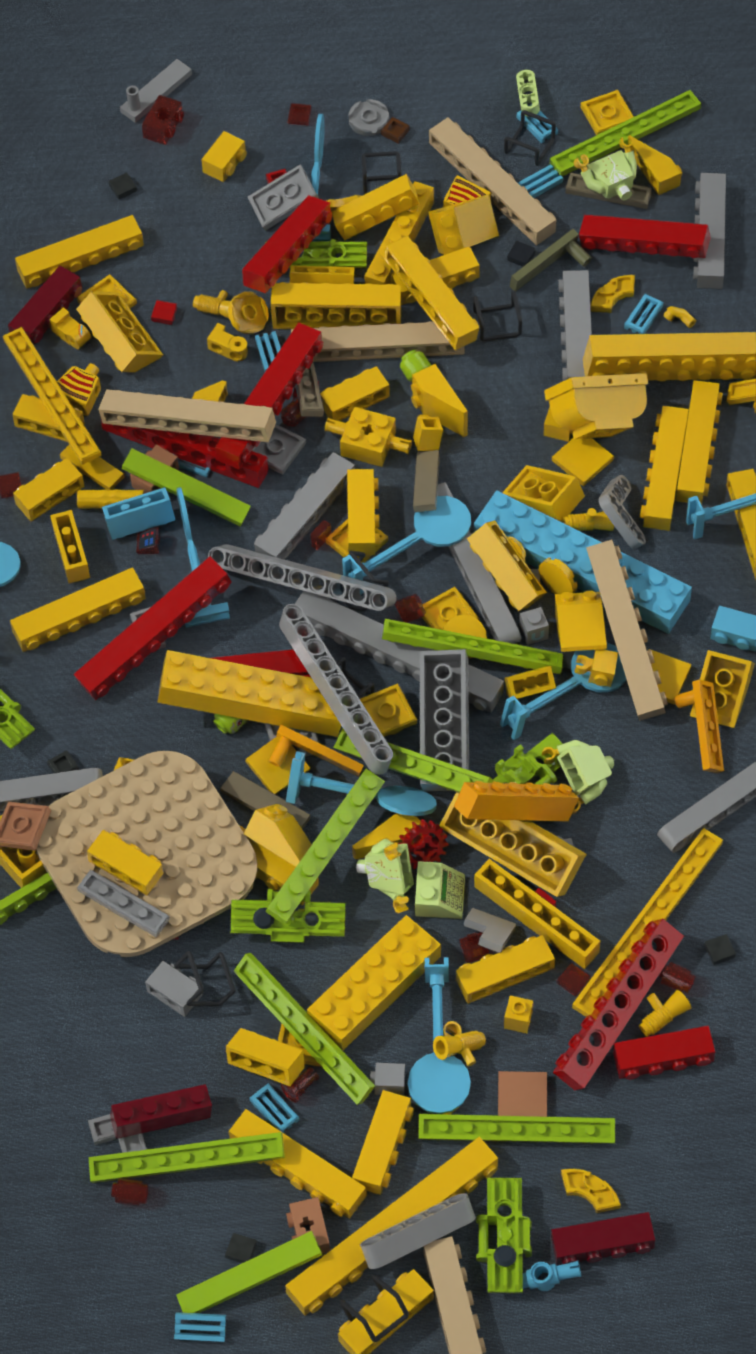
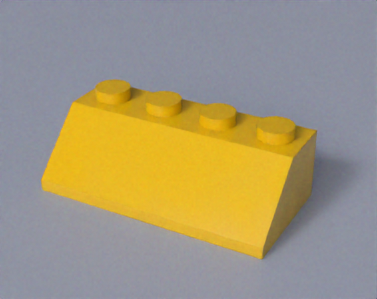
M91 291L76 309L81 315L83 322L89 326L93 336L100 341L104 351L110 355L115 362V366L121 372H137L163 356V353L118 292Z

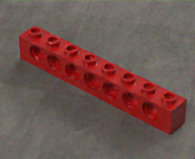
M101 419L102 430L150 448L158 445L179 459L203 468L208 467L211 471L256 488L261 486L268 474V457L251 451L250 459L247 463H243L240 469L217 461L215 446L220 439L214 436L103 424Z
M663 918L650 921L643 930L645 934L641 940L639 939L633 944L631 955L622 961L618 968L620 970L619 973L606 985V993L596 1000L593 1005L594 1011L582 1021V1029L570 1039L568 1043L570 1047L566 1053H563L555 1063L557 1067L553 1073L573 1090L586 1087L684 936ZM652 941H654L657 946L656 951L652 947ZM640 959L644 963V970L640 967ZM628 978L632 982V988H629L627 984ZM615 997L620 1002L619 1008L615 1005ZM603 1016L607 1020V1026H604L602 1023ZM590 1035L594 1038V1046L589 1041ZM578 1054H579V1055L581 1056V1058H582V1064H581V1065L577 1062V1055H578Z

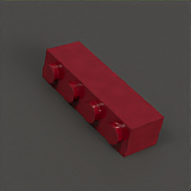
M59 265L8 324L9 332L22 327L33 345L40 342L43 334L48 328H51L50 318L63 307L67 310L73 299L81 294L83 288L80 277Z
M203 1084L111 1105L110 1119L115 1138L119 1139L211 1118L212 1103L207 1086Z
M649 1212L551 1229V1242L557 1266L575 1261L594 1263L609 1256L621 1258L626 1256L627 1253L632 1252L644 1254L655 1247V1236Z

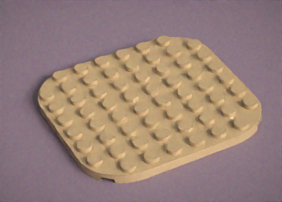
M157 751L141 756L49 805L52 811L36 848L39 859L88 940L101 951L119 954L121 957L145 954L230 909L232 899L244 900L250 893L257 874V859L251 843L244 835V832L203 768L192 758L173 751ZM102 830L108 833H116L125 843L129 845L134 844L141 849L142 853L147 856L153 855L161 861L163 875L148 896L88 861L87 850ZM90 869L170 916V920L157 938L77 890V887Z

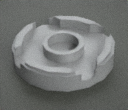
M368 99L362 103L359 101L349 111L350 127L353 131L363 136L380 134L381 130L389 122L387 107L380 101Z

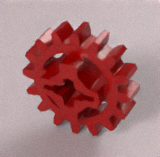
M421 819L420 825L412 822L413 828H404L407 833L399 836L402 842L398 844L408 845L410 863L413 869L418 867V862L441 861L439 855L446 854L443 847L448 846V843L445 840L447 835L439 824H435L432 820L426 823L424 819ZM410 852H413V854H416V857L412 856V855L410 854Z

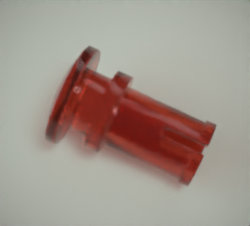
M308 1067L300 1074L291 1086L281 1084L283 1093L293 1103H297L299 1101L298 1096H302L304 1090L319 1079L317 1072L308 1078L314 1071L312 1067Z

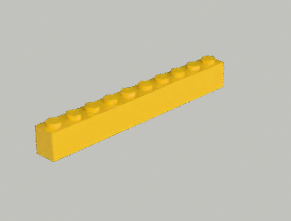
M479 1136L286 1284V1294L304 1316L310 1312L315 1313L323 1306V1302L326 1299L336 1297L343 1290V1286L348 1282L353 1283L362 1276V1272L368 1268L360 1246L361 1242L455 1195L472 1192L478 1186V1182L484 1177L490 1178L496 1173L498 1157Z

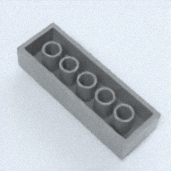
M466 650L420 651V754L469 770V683ZM420 780L422 790L425 792L452 791Z

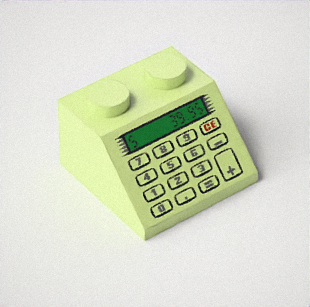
M418 862L415 916L462 919L465 874L443 863Z

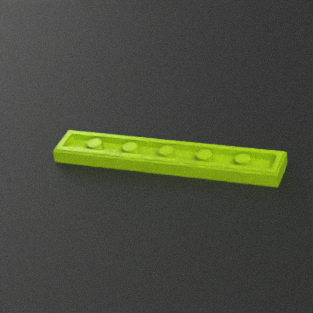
M131 448L121 468L160 488L165 487L166 491L176 496V488L181 487L184 500L240 527L251 507Z
M310 1231L180 1292L176 1296L183 1313H201L323 1254L314 1233Z

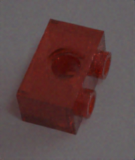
M159 95L142 123L143 138L166 145L168 140L173 138L178 123L183 121L184 111L182 110V102Z

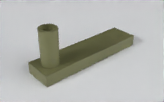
M572 229L513 274L509 287L516 292L566 252L583 267L590 263L592 257L577 244L579 234Z

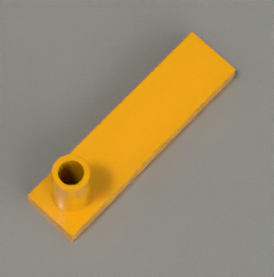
M696 680L692 682L693 690L676 695L674 701L678 708L695 704L703 771L712 773L724 772L714 685L711 682Z
M280 725L276 737L280 739L268 761L277 767H281L291 746L294 745L358 777L364 767L363 764L283 725Z

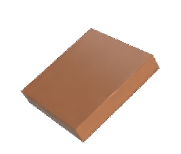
M8 802L0 820V846L35 851L52 811L49 806Z
M498 1071V1116L547 1117V1072Z

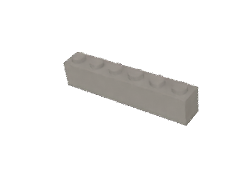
M701 173L700 181H696L695 194H699V198H695V211H699V215H695L694 224L708 225L711 239L706 258H694V262L698 263L693 269V279H697V288L723 289L726 174Z
M588 270L563 271V278L558 280L559 292H563V297H559V310L564 311V314H560V327H564V332H561V345H565V350H562L561 357L562 363H566V368H562L563 381L571 377H585L583 356L589 335H592Z
M334 452L328 458H325L316 473H312L309 476L304 487L296 491L293 500L283 506L281 514L276 519L271 520L263 535L260 534L254 542L255 552L285 560L347 487V469H355V464Z

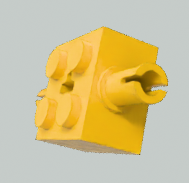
M354 407L349 421L346 423L328 418L324 430L326 432L342 435L340 452L343 457L382 467L390 449L405 452L406 454L411 449L412 440L395 436L396 418Z

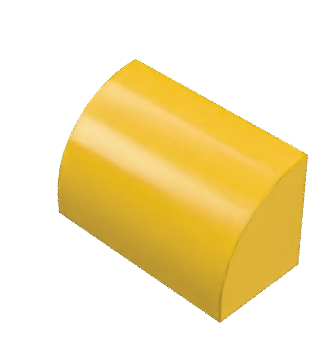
M550 665L505 677V689L509 698L514 695L518 699L556 688Z

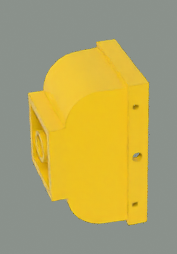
M647 373L571 377L544 390L545 400L549 401L555 422L561 428L572 431L574 439L612 437L633 428L632 419L639 417L644 412L647 404L645 385L648 384Z

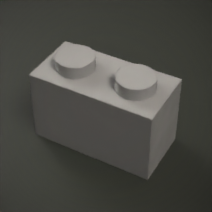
M162 961L145 982L147 992L185 1017L194 1007L188 1006L186 1002L199 990L196 980L192 976L187 977L182 974V971L176 969L174 964L171 963L169 965ZM202 994L195 1001H198L202 997Z

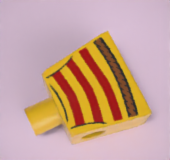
M457 175L444 198L443 207L484 195H489L491 201V192Z
M92 363L85 370L72 366L57 381L72 407L83 411V415L87 417L101 391L100 379L97 376L100 370Z

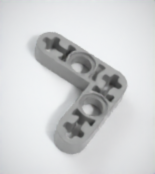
M619 475L609 482L598 500L600 507L627 544L636 550L644 545L646 540L640 528L622 505L631 491V485L625 476Z

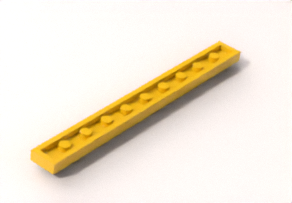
M705 828L701 830L573 1002V1009L586 1017L592 1014L595 1009L593 1007L594 1003L600 996H604L606 993V985L613 977L617 976L620 971L618 968L622 961L631 955L633 944L637 940H641L645 934L643 932L645 926L650 921L662 918L665 921L721 847L723 839Z

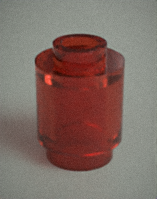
M298 397L294 398L281 410V419L288 426L295 427L307 417L301 416Z
M670 962L669 965L666 964L659 974V977L662 978V984L686 993L690 992L696 979L692 971L673 962Z
M119 1178L118 1183H113L111 1197H115L116 1203L136 1206L146 1204L149 1186L143 1184V1181Z

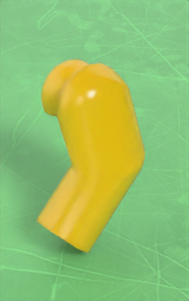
M674 306L666 308L667 311L664 312V317L668 321H673L677 317L688 328L695 325L696 320L685 309Z

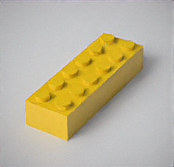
M276 283L272 286L271 290L273 329H294L298 322L311 328L384 325L387 323L401 324V285H377L370 283Z
M456 792L440 823V827L444 831L552 895L559 897L566 894L586 853L529 820L467 819L454 807L459 795Z
M404 916L307 1009V1013L343 1051L425 972L424 958H429V965H433L441 957V944L410 917Z

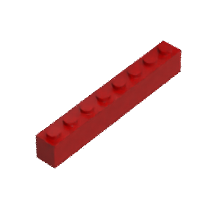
M298 322L244 404L273 408L274 416H278L284 401L289 400L294 386L301 382L306 368L309 369L316 353L319 354L323 348L322 332ZM221 437L215 446L216 460L240 469L243 463L248 462L251 451L254 447H258L261 441Z
M211 556L208 557L73 675L79 684L95 701L99 697L105 696L115 683L121 682L130 670L141 665L145 657L157 651L167 638L173 637L182 625L190 622L195 617L197 612L209 606L212 599L219 593L225 592L232 583L228 574Z

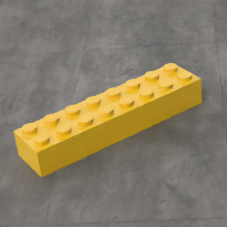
M756 332L589 335L583 356L585 377L647 373L648 380L686 381L695 379L748 380L756 378Z
M170 650L166 652L157 703L277 726L283 725L288 728L338 737L341 724L310 677Z

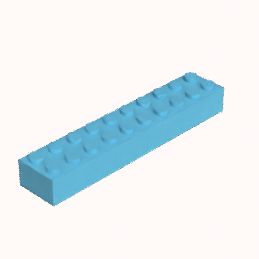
M496 490L474 522V532L485 523L495 520L506 536L514 537L522 544L526 551L525 562L539 569V565L549 557H551V560L559 559L574 573L575 577L573 580L574 583L577 581V589L583 592H600L586 547L602 542ZM621 552L622 559L618 560L621 567H626L629 579L625 580L627 588L632 587L635 600L631 601L633 608L639 609L643 622L669 634L690 602L692 587Z

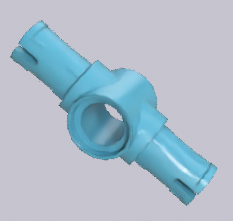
M575 1261L558 1266L556 1263L549 1265L545 1262H537L531 1269L526 1270V1273H523V1289L538 1288L541 1291H549L555 1284H559L561 1280L581 1277L579 1262ZM549 1273L546 1279L538 1280L540 1274Z

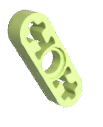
M522 70L516 75L521 111L526 110L533 114H538L540 106L535 74L531 70ZM529 91L533 92V93H531V94H523V93L529 92Z

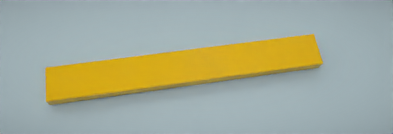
M20 327L3 335V340L80 463L83 465L102 456L100 449L23 328Z

